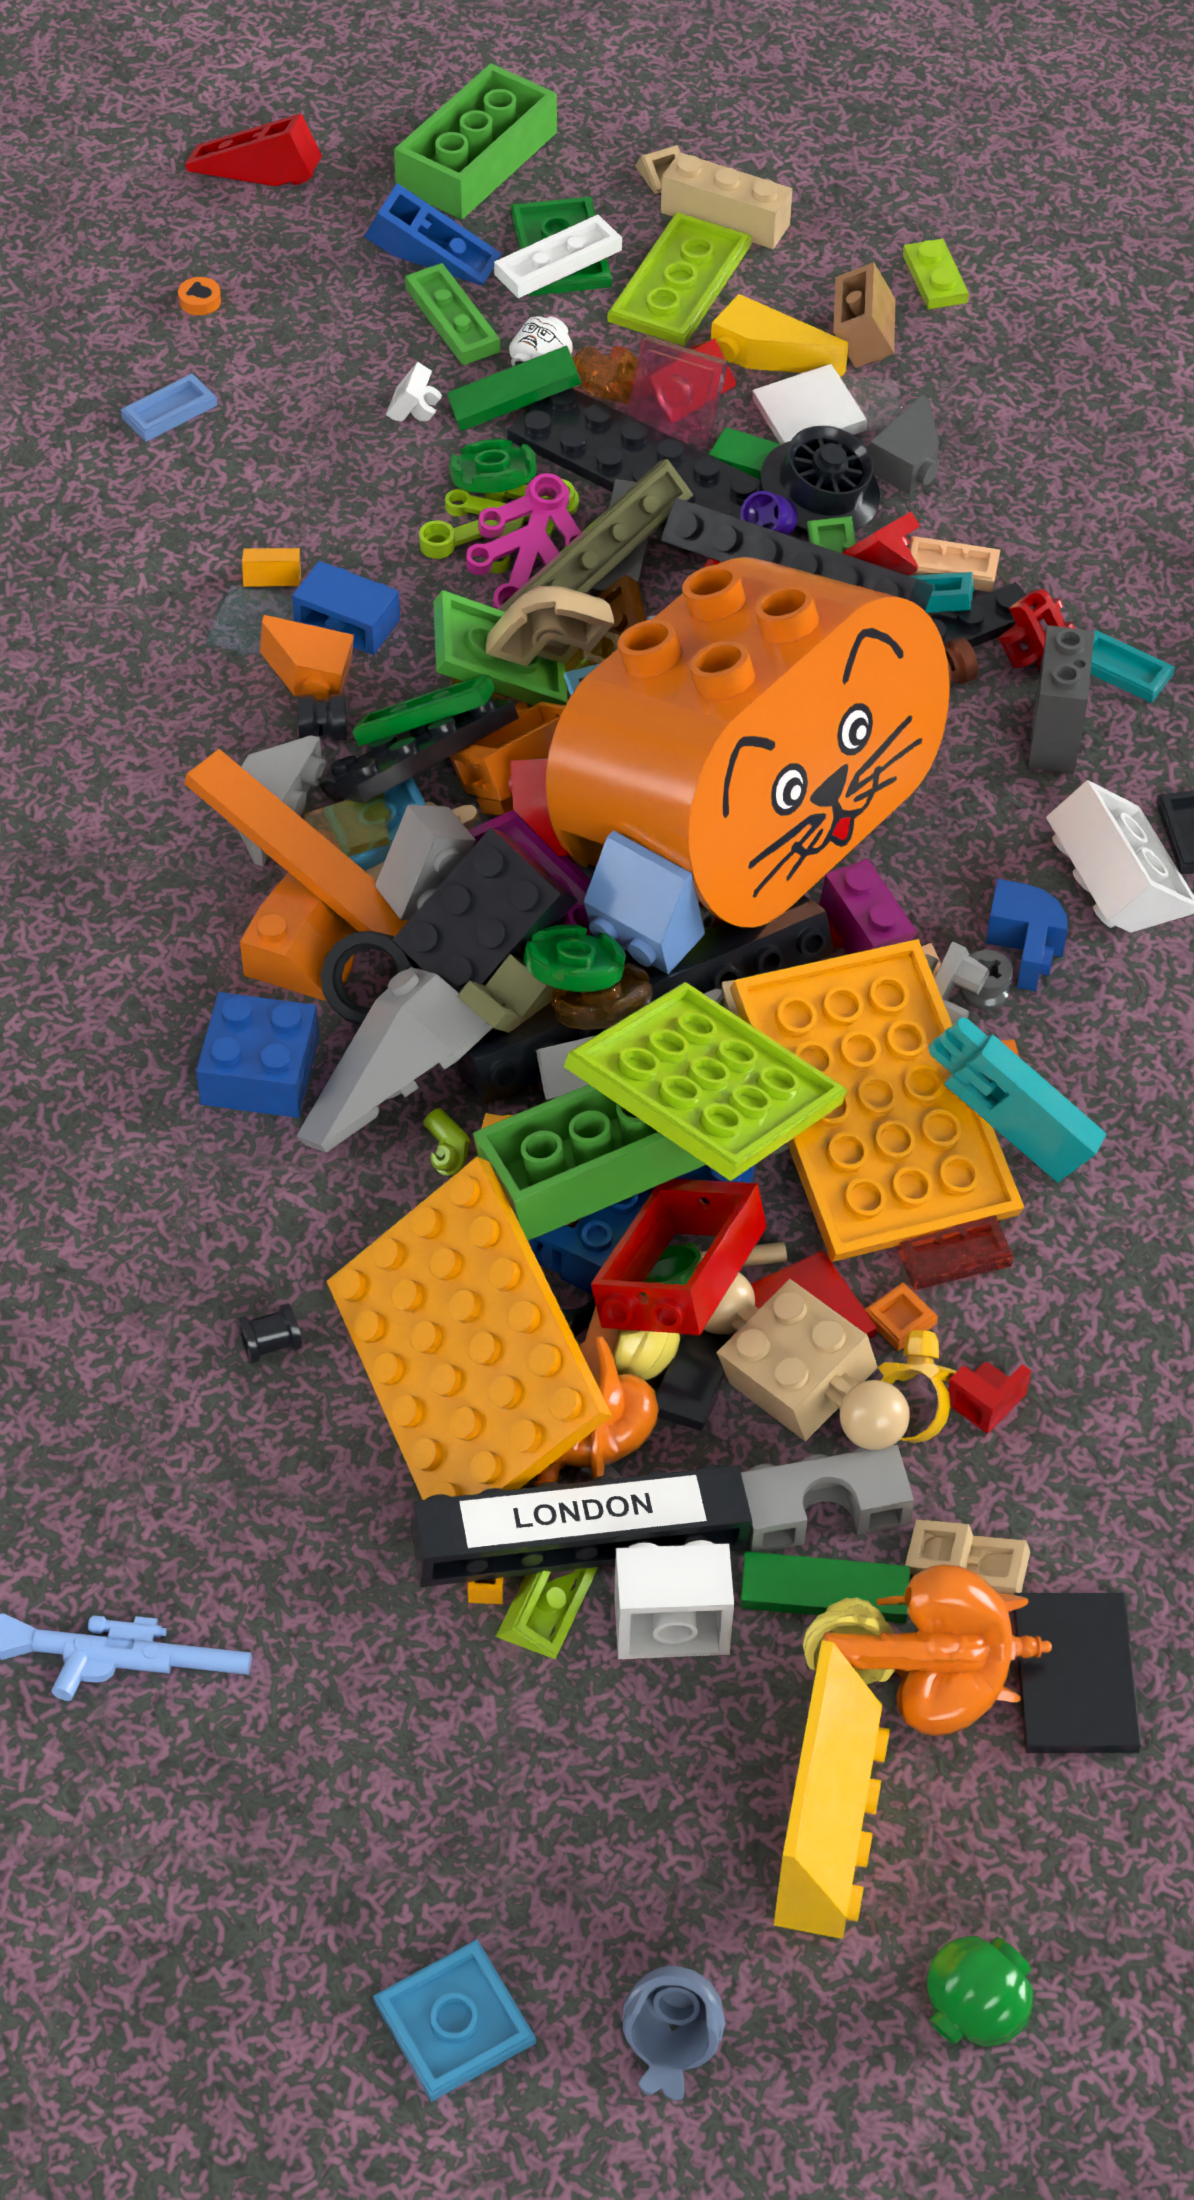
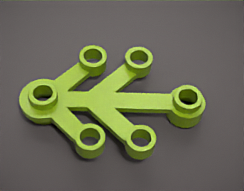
M562 479L569 490V503L566 509L570 515H573L579 507V496L574 486L569 481ZM527 485L504 492L485 493L487 499L470 495L462 489H455L446 494L445 509L453 516H464L468 513L480 515L481 511L486 508H498L505 505L506 503L502 502L509 498L516 500L525 496ZM542 496V497H541L542 499H546V500H552V499H553V498H551V497H549V496ZM463 501L465 503L461 505H455L452 502ZM531 514L506 523L504 532L500 537L521 529L524 522L530 520ZM550 518L545 530L549 537H551L556 527ZM435 520L425 523L420 528L419 545L421 552L425 556L433 559H442L452 554L456 546L484 536L478 530V520L453 528L444 521ZM495 520L485 521L489 526H497L499 524ZM510 554L502 557L504 560L501 562H493L489 572L499 574L507 571L511 565Z

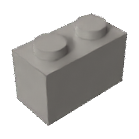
M408 805L375 887L400 920H410L469 853L476 840L449 807Z

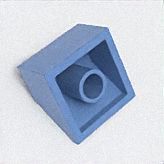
M613 830L606 838L584 899L590 923L589 929L596 938L599 937V932L611 936L639 964L646 967L652 965L669 974L705 934L692 873Z

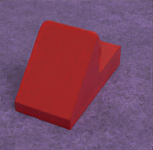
M911 511L841 553L909 576L918 570V564L907 547L910 542L906 535L919 528L920 525Z

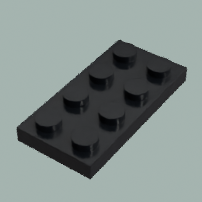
M491 696L484 706L408 730L397 737L393 735L369 744V752L358 758L353 755L334 762L330 766L331 772L317 780L327 797L365 803L519 719L513 701L493 699Z

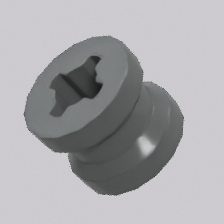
M980 950L971 954L970 957L988 968L989 975L978 995L961 988L962 997L971 1006L983 1010L995 1009L1003 1005L1008 999L1009 985L1013 975L1011 961L1005 955L993 950Z

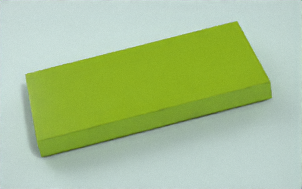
M676 212L609 310L607 322L685 346L752 245V235Z

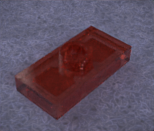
M996 1215L902 1240L897 1246V1251L913 1290L1011 1267L1014 1257Z

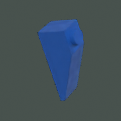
M398 183L394 186L363 236L392 256L428 268L443 263L452 276L481 286L484 285L492 272L494 262L499 260L502 255L501 252Z

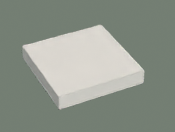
M832 364L752 390L754 403L780 444L791 441L798 432L812 426H832L845 430L852 435L867 430L866 417Z

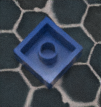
M218 992L196 1070L200 1104L299 1118L319 1042L317 1005Z

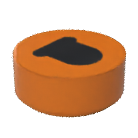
M193 277L184 281L179 286V305L189 314H210L217 310L221 304L220 287L213 279Z

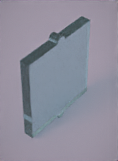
M231 585L209 634L207 645L236 650L240 655L251 653L262 656L260 653L263 616L268 615L294 621L292 597L273 594L269 589L258 591Z

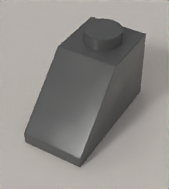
M921 395L870 442L869 452L874 463L873 474L909 495L921 484L929 485L939 469V462H937L939 439L929 398Z

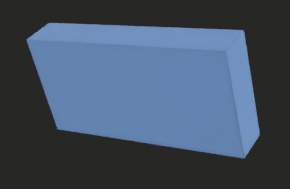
M192 373L120 409L121 418L147 442L217 406V397Z

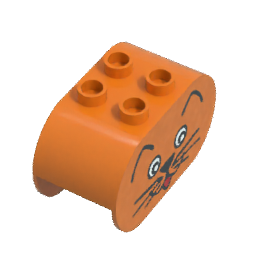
M740 557L724 561L718 565L704 567L688 576L682 585L683 593L652 620L639 622L626 629L618 639V649L580 682L568 700L553 735L546 770V797L549 816L555 834L563 849L569 853V857L576 864L587 868L589 864L597 866L606 838L614 830L691 872L698 899L718 919L735 926L757 927L770 923L785 913L917 789L931 768L941 744L948 714L950 687L948 661L941 635L931 617L917 604L907 599L765 560Z

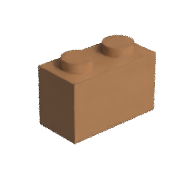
M874 262L835 277L833 332L836 337L849 342L847 355L855 368L871 362H879L886 356L894 354L896 299Z

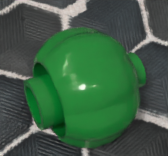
M964 1936L946 1943L930 1962L927 1972L926 1989L935 2012L929 2019L930 2024L952 2045H956L961 2039L983 2047L999 2046L1009 2042L1027 2025L1032 2013L1033 1987L1025 1978L1032 1971L1030 1965L1014 1947L1000 1937H996L991 1943L984 1941L978 1936Z

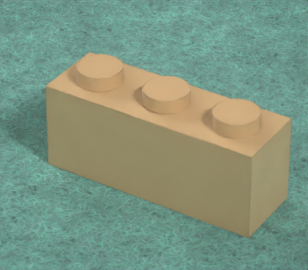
M679 152L662 176L661 213L673 217L676 212L740 231L752 235V243L774 249L790 225L793 188Z

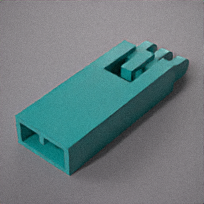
M962 1017L953 1023L952 1027L946 1029L940 1037H937L929 1044L928 1050L931 1056L951 1072L944 1085L1057 1183L1098 1152L1107 1133L993 1034L988 1037L969 1019Z

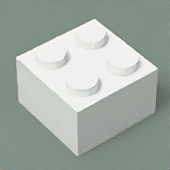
M698 1540L689 1542L684 1546L658 1547L652 1543H637L629 1548H616L614 1601L618 1659L730 1655L734 1597L729 1544H713L709 1541Z

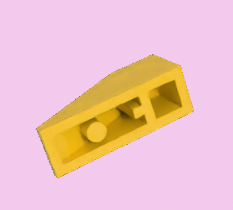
M738 294L712 322L711 339H716L727 363L733 362L746 369L805 373L832 364L840 377L846 372L849 342L741 294Z

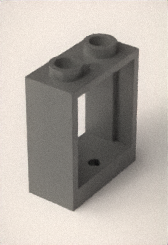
M1047 626L1035 698L1028 768L1075 773L1088 703L1094 631Z

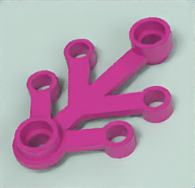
M545 473L536 476L527 485L525 496L498 508H486L479 515L478 530L480 534L489 539H498L486 544H474L468 548L466 567L471 573L484 575L491 570L493 561L519 550L509 583L500 585L494 592L492 608L498 609L529 581L537 555L546 565L559 553L545 531L549 518L564 537V548L582 533L566 509L569 503V490L563 480L554 474ZM542 496H549V497H551V498H553V499H552V500H546V499H542L541 497H542ZM531 514L527 526L500 537L504 532L506 523ZM495 520L499 524L497 526H489L485 521ZM475 556H482L486 559V561L478 563L474 561L472 558Z

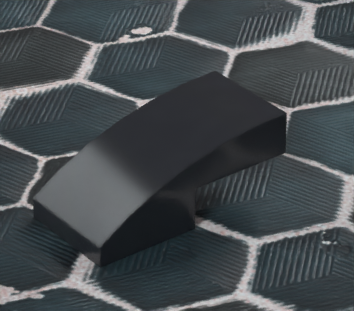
M705 1330L700 1335H683L678 1351L670 1362L656 1396L659 1418L699 1431L703 1430L714 1409L721 1383L726 1376L717 1351L731 1336L712 1334Z

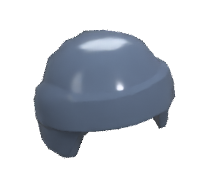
M670 1965L659 1967L645 1974L625 1999L622 2017L623 2033L634 2052L649 2067L638 2083L642 2092L645 2095L652 2096L662 2089L667 2098L674 2101L682 2100L685 2092L683 2071L702 2066L718 2050L725 2027L722 2001L712 1983L694 1970ZM669 2024H675L679 2027L672 2031Z

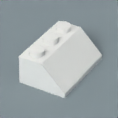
M1087 780L1046 816L1055 832V835L1052 836L1053 842L1064 855L1071 859L1076 868L1073 870V876L1086 891L1091 893L1096 902L1093 909L1099 919L1108 927L1113 928L1117 926L1131 933L1194 914L1193 893L1138 805Z

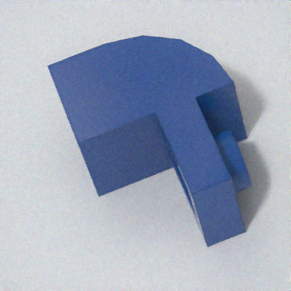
M997 879L986 943L1023 950L1017 988L1036 991L1039 974L1049 976L1052 957H1063L1068 931L1067 914L1060 902L1045 890L1025 883Z

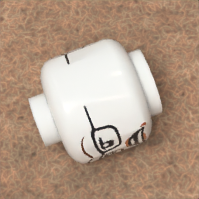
M541 316L529 318L509 345L512 366L566 345L570 354H572L573 345L566 325L559 319L551 316L547 318Z

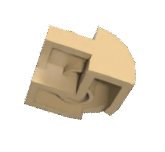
M537 586L518 597L487 634L486 654L524 666H528L535 656L566 664L579 648L591 651L614 625L611 607L601 598L566 587Z

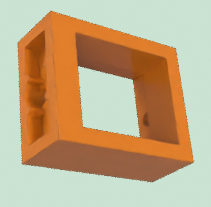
M540 702L518 713L519 719L449 756L461 786L466 793L498 801L511 797L509 789L510 761L548 758L556 726L566 705Z

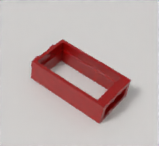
M672 1179L656 1186L591 1283L601 1328L700 1335L767 1227L758 1183ZM701 1198L708 1199L710 1204L704 1203ZM675 1234L716 1236L686 1285L644 1282ZM640 1293H645L647 1296H641Z

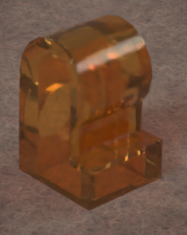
M613 346L609 356L603 355L594 347H585L580 349L572 358L582 382L580 384L582 388L593 396L624 404H629L645 369V365L631 351L620 346Z

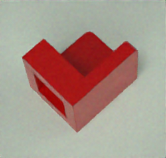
M989 1362L982 1363L975 1372L963 1365L950 1378L948 1387L950 1407L988 1435L1027 1394L1032 1370L1022 1364L1008 1377Z

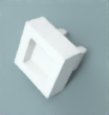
M417 362L398 384L386 415L393 420L403 421L411 412L417 420L429 421L436 412L429 405L435 406L442 396L434 387L426 386L432 371Z

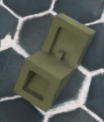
M510 954L485 986L468 981L457 997L493 1028L510 1033L553 1001L562 990L538 981L527 971L524 959Z

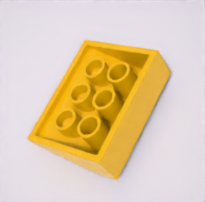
M822 1640L784 1845L774 1926L843 1939L846 1920L858 1922L864 1887L853 1885L852 1883L855 1866L867 1868L873 1833L861 1831L864 1813L876 1815L881 1780L871 1779L870 1776L873 1761L885 1762L890 1729L879 1727L882 1704L834 1642Z

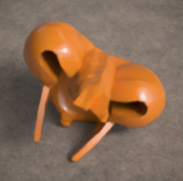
M596 1307L587 1331L586 1340L580 1344V1350L612 1417L537 1475L538 1481H535L534 1486L546 1482L557 1483L559 1472L565 1466L591 1468L592 1478L603 1476L606 1465L613 1464L638 1450L651 1435L657 1423L659 1408L654 1389L645 1380L635 1375H618L613 1354L621 1329L601 1328Z
M946 1564L930 1566L914 1575L906 1587L905 1595L876 1599L878 1606L907 1605V1612L919 1631L915 1633L893 1634L882 1632L878 1636L824 1633L823 1635L824 1641L834 1642L852 1667L857 1669H895L894 1672L903 1678L897 1691V1706L904 1722L921 1734L931 1736L950 1735L968 1728L986 1713L996 1700L1019 1702L1020 1696L1004 1686L1011 1660L1019 1656L1022 1658H1031L1033 1656L1040 1658L1042 1653L1048 1654L1052 1649L1051 1643L1047 1640L1042 1641L1040 1636H1035V1638L1028 1635L1015 1637L1012 1634L1008 1612L1026 1606L1028 1603L1027 1598L998 1593L977 1573L961 1566Z

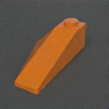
M320 833L341 850L335 836ZM288 872L260 905L240 941L243 974L246 977L327 1002L321 983V971L325 957L336 942L351 933H356L357 930ZM354 955L345 964L342 974L343 986L353 969Z

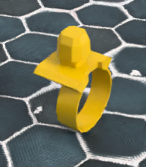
M911 1330L905 1339L903 1356L907 1357V1364L884 1362L878 1366V1369L884 1375L881 1381L891 1385L896 1380L906 1381L918 1374H925L935 1386L938 1396V1408L935 1419L928 1429L919 1435L900 1439L910 1443L928 1441L939 1434L946 1424L951 1407L949 1392L943 1381L950 1382V1378L957 1371L934 1364V1359H939L938 1339L935 1333Z

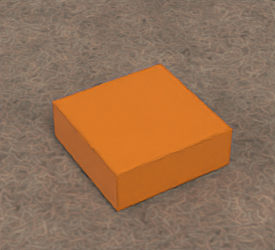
M904 1282L865 1308V1311L876 1325L877 1331L897 1351L904 1348L905 1339L911 1330L928 1331L938 1321V1316Z

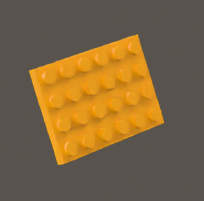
M919 939L733 981L730 991L742 1020L848 1090L842 1105L787 1142L831 1262L1019 1216L1025 1207L993 1127L944 1085L951 1072L929 1053V1044L937 1037H940L946 1029L952 1027V1022Z
M478 1156L475 1157L327 1280L330 1291L422 1500L438 1494L454 1497L479 1494L492 1488H500L506 1491L520 1489L612 1417L490 1162Z

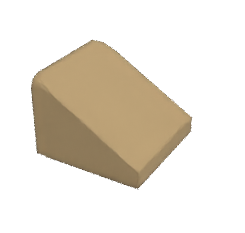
M678 145L642 155L635 165L654 194L661 193L662 176L680 152Z

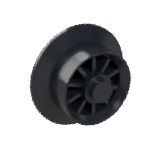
M822 425L801 430L791 441L783 443L772 450L761 468V490L790 499L796 506L798 521L795 528L807 532V521L852 516L855 532L874 517L880 502V490L873 474L874 463L869 450L857 437L840 428Z

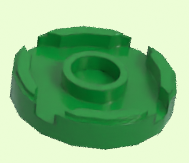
M488 439L470 443L461 448L462 455L457 456L453 454L449 459L450 480L453 484L465 491L476 493H498L516 489L530 482L536 475L537 469L536 454L530 446L523 443L521 449L513 447V441L507 439Z
M555 925L539 930L533 934L531 942L527 941L524 964L527 971L533 977L554 988L573 992H595L610 988L621 980L626 954L622 945L608 934L599 932V937L596 938L586 935L587 928L582 926Z

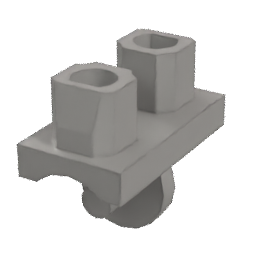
M953 941L934 978L952 1025L959 1018L964 1017L968 1019L969 1016L968 1010L948 1001L955 985L978 995L989 975L988 968L970 957L966 947ZM925 954V957L933 974V971L939 960L931 955Z

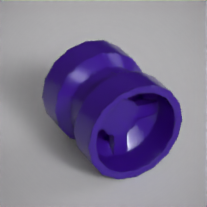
M757 491L745 499L741 507V520L790 535L796 527L798 513L796 506L790 499L768 491Z

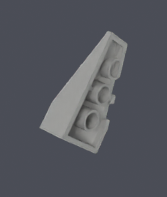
M413 967L401 971L390 980L388 989L375 1000L296 1137L304 1145L327 1153L374 1120L379 1113V1104L401 1093L406 1097L419 1088L414 1081L416 1078L438 1063L445 1070L458 1061L493 1027L457 997L459 993L439 975Z

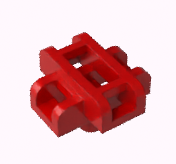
M1044 589L1032 590L1009 608L1016 625L998 639L1013 669L1023 668L1035 662L1040 671L1046 633L1040 623L1042 619L1045 620L1047 626L1075 629L1072 622H1065L1059 610L1063 607L1061 599L1051 598L1050 594ZM1027 643L1029 648L1023 652L1020 644Z

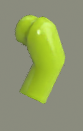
M437 1108L427 1115L423 1125L439 1141L436 1153L431 1152L430 1159L433 1167L440 1174L449 1176L456 1174L465 1166L471 1142L469 1136L442 1108Z

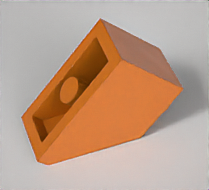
M264 615L261 626L260 653L294 696L313 695L317 699H327L331 694H342L351 665L354 635Z

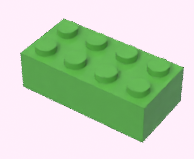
M490 63L394 149L395 184L398 183L429 205L463 220L557 133V93Z
M589 1084L473 1132L478 1157L490 1162L528 1241L706 1165Z

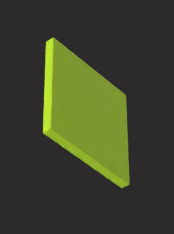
M685 982L568 1052L563 1066L730 1181L842 1105L848 1091L845 1087Z

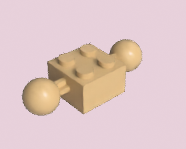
M741 1273L737 1274L703 1329L717 1335L736 1332L717 1351L729 1384L805 1442L839 1408L842 1429L846 1436L857 1446L868 1450H882L897 1443L905 1434L909 1424V1406L904 1395L890 1383L880 1380L865 1381L878 1368L867 1334L791 1279L758 1309L755 1307V1296L751 1284Z

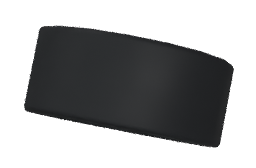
M376 931L351 933L336 942L326 955L321 971L322 991L331 1009L346 1021L361 1025L371 1009L357 1005L348 997L343 988V970L352 955L361 950L376 949L383 951L392 958L398 973L410 967L418 969V964L392 940L395 936Z

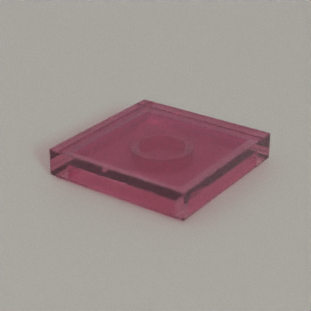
M645 337L642 340L627 415L671 437L706 447L712 437L728 361L657 338Z

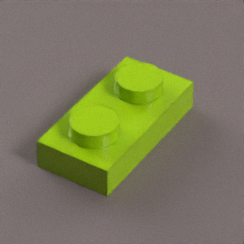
M944 239L904 245L903 257L928 310L968 303L969 292Z

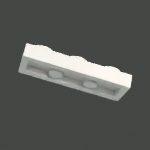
M596 215L495 261L494 275L517 298H520L622 251V237L599 215Z

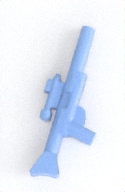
M4 1613L0 1614V1660L33 1651L62 1654L65 1664L52 1688V1694L65 1701L72 1700L81 1681L94 1683L107 1681L114 1675L116 1668L170 1674L172 1666L249 1675L252 1652L154 1642L155 1637L160 1638L167 1635V1628L157 1625V1618L135 1616L134 1623L106 1620L104 1616L93 1615L88 1622L89 1632L92 1634L109 1632L108 1637L40 1630Z

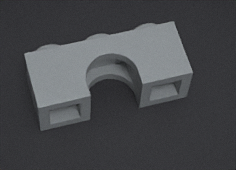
M898 1444L882 1450H868L860 1447L852 1453L830 1457L817 1454L806 1457L801 1462L780 1466L761 1464L746 1472H741L752 1517V1526L748 1539L751 1552L760 1553L805 1544L807 1528L805 1510L818 1502H834L847 1509L853 1518L857 1535L907 1526L911 1523L914 1497Z

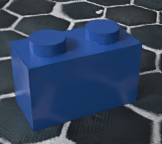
M322 561L317 562L292 595L295 622L354 635L353 648L375 655L400 621L398 590Z

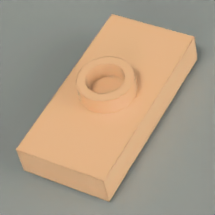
M916 536L911 537L909 550L918 564V570L909 576L973 572L974 590L993 591L1000 556L999 549Z

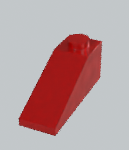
M302 113L198 144L186 161L185 166L189 172L264 185L279 186L289 182L293 185H299L308 181L314 175L313 171L321 160L322 154Z

